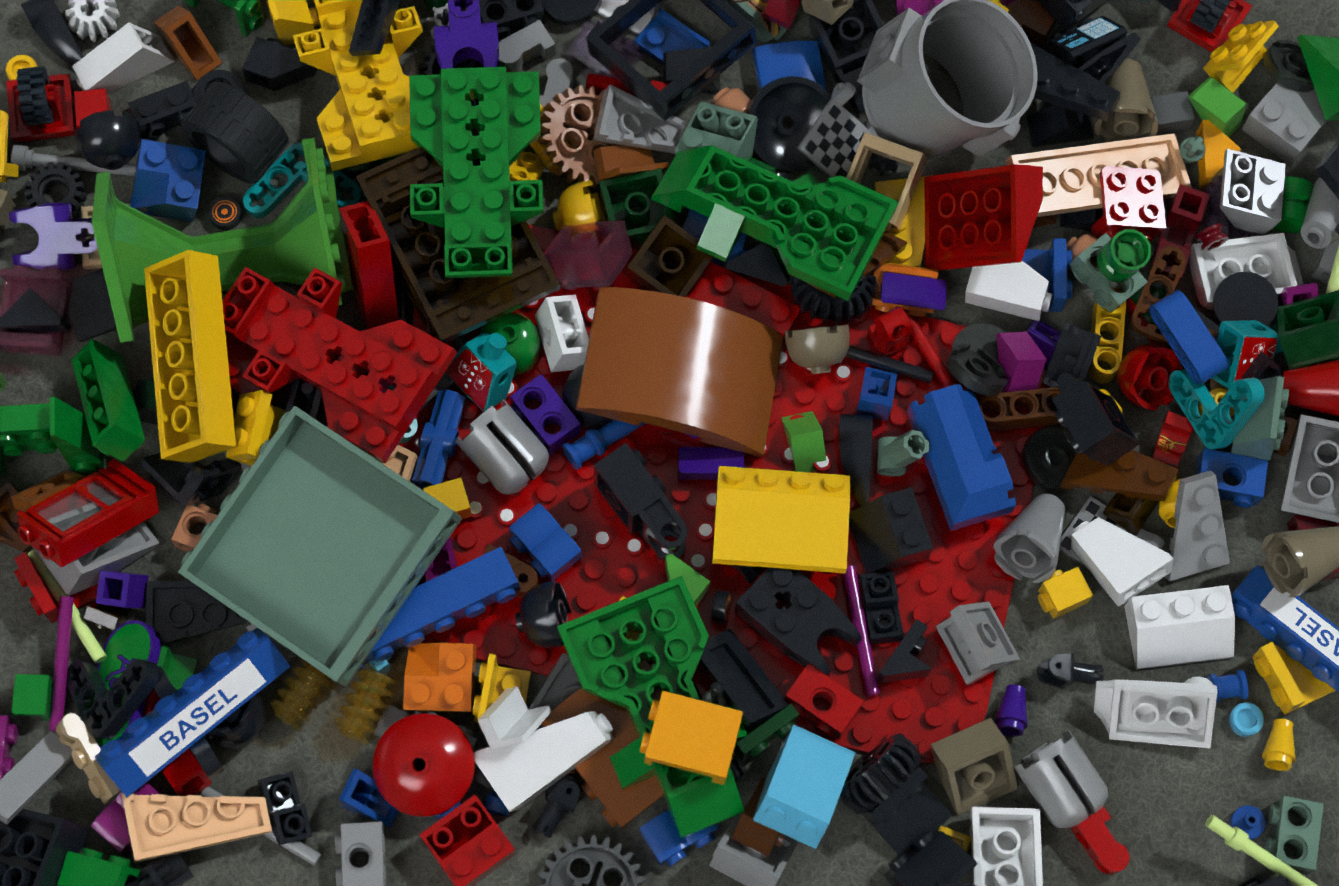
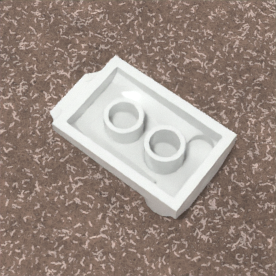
M1284 233L1229 239L1221 246L1207 252H1203L1201 248L1203 243L1193 244L1190 248V270L1199 303L1209 310H1214L1213 297L1219 284L1226 277L1234 273L1253 272L1263 276L1272 284L1278 297L1286 287L1304 285L1296 253L1287 245Z
M1192 677L1184 683L1115 679L1096 681L1094 713L1105 725L1111 740L1210 748L1217 700V686L1203 677Z
M972 807L970 810L971 824L969 833L972 857L978 863L972 869L973 885L1043 886L1040 809Z

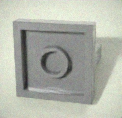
M989 601L959 605L950 611V618L936 626L967 685L975 683L1000 667L1011 666L1020 660Z
M742 814L735 816L717 845L709 866L745 886H776L798 842L786 836L782 846L779 848L774 845L767 857L731 839Z

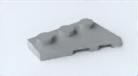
M609 85L603 93L593 140L675 154L674 151L689 123L673 115L664 121L641 99Z
M1210 470L1180 479L1174 518L1176 519L1174 537L1170 538L1169 550L1173 557L1172 572L1165 576L1169 582L1230 563L1216 474Z

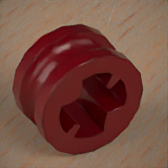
M1221 223L1209 226L1196 235L1197 241L1203 243L1201 246L1203 252L1211 251L1229 239L1227 234L1221 232L1223 229Z

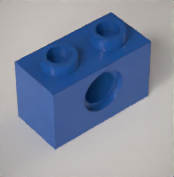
M1204 448L1197 457L1195 475L1211 470L1216 474L1220 500L1233 501V505L1237 507L1251 508L1253 505H1257L1264 497L1268 460ZM1227 474L1234 477L1237 485L1230 486L1226 484L1223 480V475Z

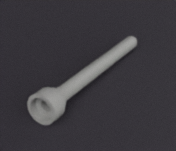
M14 145L11 154V164L19 165L18 171H27V168L33 169L34 166L41 165L48 167L50 162H53L55 167H58L60 162L64 163L66 168L71 166L74 170L98 173L109 171L110 174L134 176L136 164L127 163L120 169L108 170L93 166L84 158L37 154L34 150H30L28 146Z

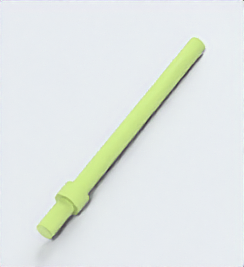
M1214 815L1209 816L1206 820L1205 826L1224 838L1225 844L1236 851L1242 850L1274 873L1281 874L1283 878L1287 877L1292 885L1318 886L1248 839L1249 835L1237 826L1232 828Z

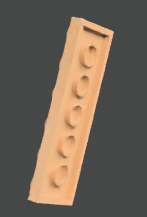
M1175 133L1011 155L1006 160L1007 165L1020 164L1043 167V201L1037 217L1103 208L1100 171L1105 166L1158 170L1161 174L1163 199L1173 198L1180 184L1192 188Z

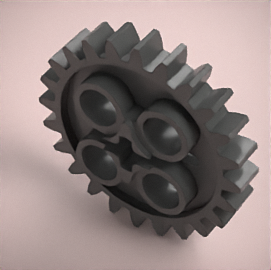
M592 835L590 844H585L583 838L578 836V846L573 847L569 841H565L566 852L562 853L555 848L553 853L557 860L555 862L547 859L544 860V864L549 869V872L538 873V877L545 881V884L538 886H590L596 864L599 862L603 864L596 883L597 886H606L603 883V878L610 872H616L622 877L623 881L620 886H639L645 883L646 879L642 876H635V873L641 869L640 863L629 864L633 853L629 852L622 856L620 854L622 850L621 843L616 845L614 849L609 848V837H606L602 845L597 844L596 835ZM577 862H584L589 866L590 872L583 878H577L570 871L572 865Z

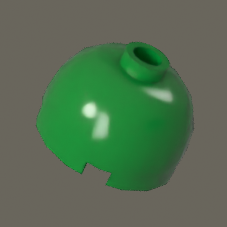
M511 312L483 325L480 329L479 335L482 333H488L489 335L498 333L505 337L507 340L505 350L517 363L513 378L525 371L529 372L539 361L542 349L539 331L531 319L521 313Z

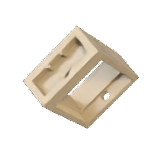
M864 132L846 177L847 179L860 184L872 153L912 167L899 198L896 211L885 231H889L891 227L900 230L928 159L924 153Z

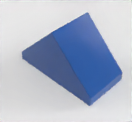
M866 367L856 414L873 415L875 419L887 421L893 404L897 373Z
M353 769L339 798L342 807L372 821L382 822L384 826L391 828L399 810L391 806L384 799L377 788L375 779L358 769Z

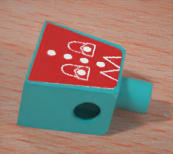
M1256 320L1222 321L1217 344L1226 356L1229 367L1212 379L1230 389L1234 382L1242 379V376L1260 352L1274 360L1275 354L1283 351L1278 333Z
M482 333L467 342L457 352L445 371V374L483 412L491 406L495 407L503 399L506 400L517 366L516 360L505 350L507 340L498 333L491 335Z

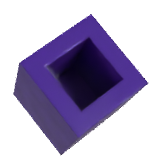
M100 570L96 604L125 608H145L149 575Z

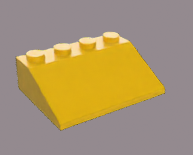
M719 466L712 563L846 573L850 476Z

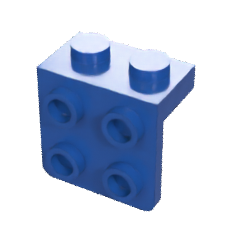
M1053 238L1049 250L1026 249L1022 261L1049 281L1048 293L1053 294L1049 312H1061L1066 300L1072 297V280H1067V269L1071 268L1069 264L1072 262V252L1066 248V239Z

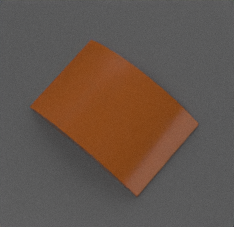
M600 287L575 410L637 426L643 422L701 437L700 442L763 457L784 336L754 319L706 302L648 290Z

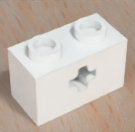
M576 294L546 297L536 312L535 319L550 371L552 373L575 370L578 366L584 365L589 342Z

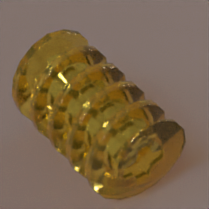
M302 658L301 662L306 668L295 667L293 672L298 679L287 678L285 682L290 690L279 689L278 695L282 701L271 700L270 706L275 712L273 714L300 733L303 729L297 721L299 719L310 721V717L305 712L306 708L316 711L318 709L313 698H326L320 688L322 686L334 687L327 675Z
M362 669L356 674L361 681H353L350 685L355 693H347L345 695V700L350 706L342 705L339 708V712L344 718H335L333 724L342 735L369 746L370 742L363 734L375 733L376 730L369 722L370 720L381 721L382 718L375 712V709L387 708V705L380 698L381 696L392 697L393 693L386 686L387 684L397 685V683L384 674L369 669Z

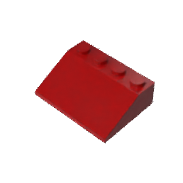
M1012 164L924 177L925 268L942 271L1021 263L1043 201V167Z

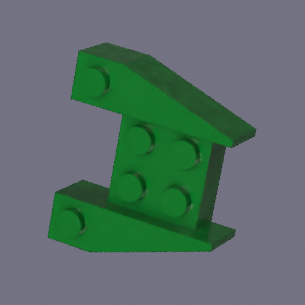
M50 397V403L0 406V475L6 474V455L19 456L23 454V451L52 454L56 452V449H59L71 470H76V473L92 474L96 472V469L105 468V454L92 445L86 417L83 412L56 397Z

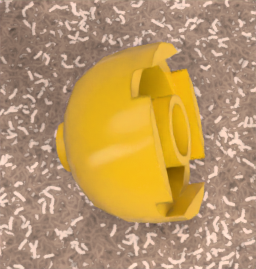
M590 179L571 185L563 191L558 200V211L553 212V219L557 230H564L568 239L581 245L597 244L608 239L607 234L601 236L599 224L606 226L598 193L591 194L588 188L594 185Z

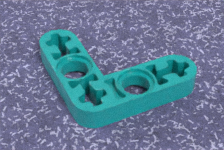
M302 143L290 146L268 169L260 181L253 184L243 196V204L250 216L253 218L267 216L302 180L307 182L308 171L306 162L299 161L293 167L295 175L289 169L296 163V154L304 155ZM325 159L326 166H330V162ZM340 170L333 171L338 209L361 203L362 195L359 186ZM277 174H284L288 177V182L285 186L279 188L271 184V179ZM338 183L340 189L346 194H349L351 191L353 192L354 200L346 199L342 202V195L336 189ZM264 186H266L269 191L267 194L265 193V190L263 188ZM264 196V206L256 205L253 208L252 199L259 200Z
M1185 369L1173 371L1168 382L1171 394L1202 443L1210 450L1229 446L1260 407L1265 395L1262 383L1254 377L1234 382L1218 405L1204 383L1196 384ZM1199 401L1201 402L1203 408L1202 416L1199 414L1198 411ZM1230 406H1232V408L1234 409V413H1235V420H1234V422L1231 420V417H1230V413H1229Z

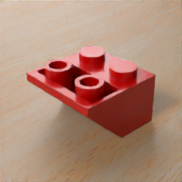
M473 795L419 834L453 886H474L516 855L515 848L476 795Z

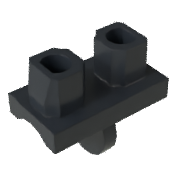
M177 853L159 857L141 869L139 877L131 876L126 879L125 886H182L192 879L194 875L181 855Z

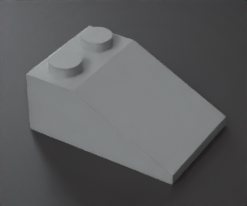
M1277 82L1251 112L1242 131L1292 166L1328 121L1324 118L1315 89L1309 92H1299Z
M1302 414L1298 417L1281 511L1339 523V422Z
M113 496L102 500V502L110 506L121 499ZM94 503L49 520V522L61 531H65L103 509ZM143 521L62 568L52 560L45 559L34 547L33 549L66 595L70 596L98 584L100 570L119 571L156 548L159 542Z

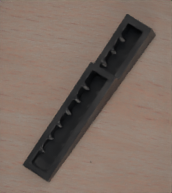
M362 0L349 53L352 56L381 53L401 0Z

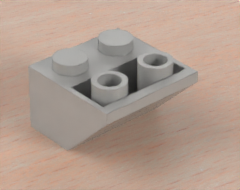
M1231 149L1225 150L1220 209L1235 228L1265 235L1281 221L1286 164Z

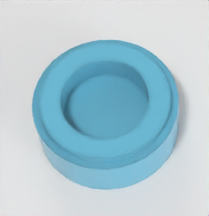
M1240 703L1229 714L1231 729L1243 737L1255 735L1264 724V716L1261 709L1253 703Z

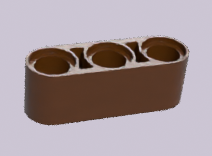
M1060 388L1004 392L996 396H983L978 404L988 431L1059 424L1060 422L1055 416V411L1050 410L1046 403L1053 402L1052 399L1061 393L1059 391ZM1014 406H1025L1029 410V414H1019ZM982 409H993L997 413V417L989 418L985 416Z

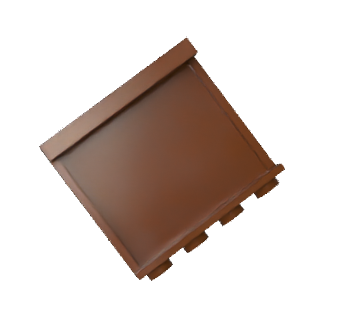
M642 659L639 669H644L646 672L651 671V665L646 659ZM581 687L551 710L552 712L541 723L543 727L591 711H596L598 715L602 713L608 719L613 728L610 733L614 740L570 773L573 774L575 771L580 773L585 780L580 786L592 801L597 797L606 807L601 813L612 827L619 824L624 830L627 828V824L664 796L655 774L654 777L622 789L609 757L639 738L625 707L585 692ZM660 689L654 690L652 699L660 701L662 694Z

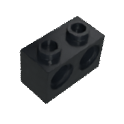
M479 0L481 23L497 22L498 41L509 37L512 33L518 32L538 20L545 24V13L541 0ZM522 6H529L532 8L529 11L519 10V8ZM496 14L502 16V18L499 20H492L489 18L490 16Z

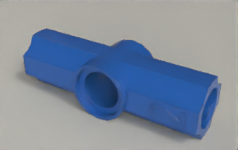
M447 389L439 390L430 422H426L419 446L421 452L412 479V483L422 489L442 483L448 460L454 455L457 446L455 440L459 436L458 426L466 403V397L458 392Z

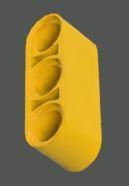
M1112 287L1115 292L1122 293L1120 289ZM1096 301L1094 303L1091 332L1101 336V331H1107L1114 337L1113 340H1106L1101 336L1089 367L1088 374L1097 383L1104 384L1112 381L1122 361L1126 301L1112 313L1099 306ZM1098 361L1109 363L1112 369L1104 370L1100 368Z

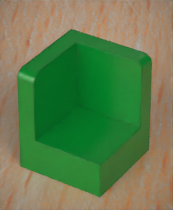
M162 646L157 666L162 667L177 691L183 686L186 679L195 674L198 661L195 658L174 654L169 647Z
M15 674L12 713L22 716H40L44 721H50L53 687L51 676Z

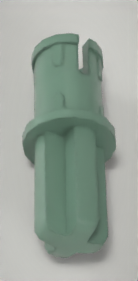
M1189 137L1181 143L1180 154L1184 163L1196 162L1204 156L1206 147L1202 142L1204 140L1202 137Z

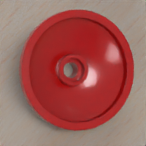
M414 714L392 724L380 738L373 756V775L379 792L391 806L413 816H434L453 808L468 792L475 772L474 752L466 734L452 721L434 714ZM418 758H422L425 761V768L420 772L414 767V763Z

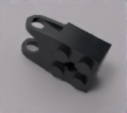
M854 0L852 6L832 25L811 14L809 19L810 31L815 41L818 42L819 50L836 84L850 82L856 88V92L848 102L858 114L864 112L865 109L862 96L863 85L857 82L875 33L884 26L872 0Z
M625 443L594 464V485L631 535L638 531L656 556L665 561V556L669 554L663 552L661 547L668 550H674L679 547L673 555L680 559L686 549L687 527L665 496L666 488L656 474L653 476L649 474L645 468L647 463L642 454L637 449L632 451L628 444ZM673 537L676 539V541L671 542L665 540L664 538Z
M767 568L735 605L734 612L783 656H788L804 668L809 663L827 676H830L832 670L819 653L817 642L826 636L838 637L854 646L862 641L857 628L832 599L799 570ZM777 601L787 602L789 609H786L784 606L782 609L777 608Z

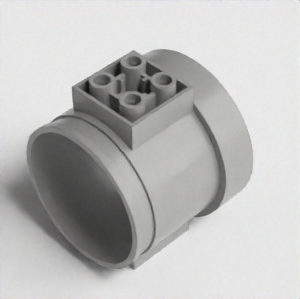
M945 0L922 16L908 8L878 29L857 82L863 85L864 109L877 135L885 140L924 153L928 159L927 161L944 157L960 146L981 157L991 150H996L999 145L1006 141L1013 140L1021 127L1018 124L1020 118L1027 111L1034 98L1038 72L1035 54L1030 41L1021 26L1008 12L988 0ZM923 53L939 62L953 78L962 99L963 116L947 105L933 87L925 68Z

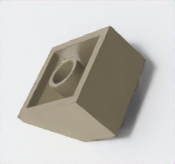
M991 718L930 744L935 768L957 815L1018 789L1009 743Z

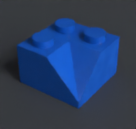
M142 139L137 154L130 206L147 215L193 222L198 210L206 151Z

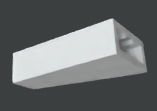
M596 711L585 712L535 730L523 743L493 750L488 747L474 753L475 762L508 811H516L613 741L614 737L610 733L613 728L602 713L598 715Z

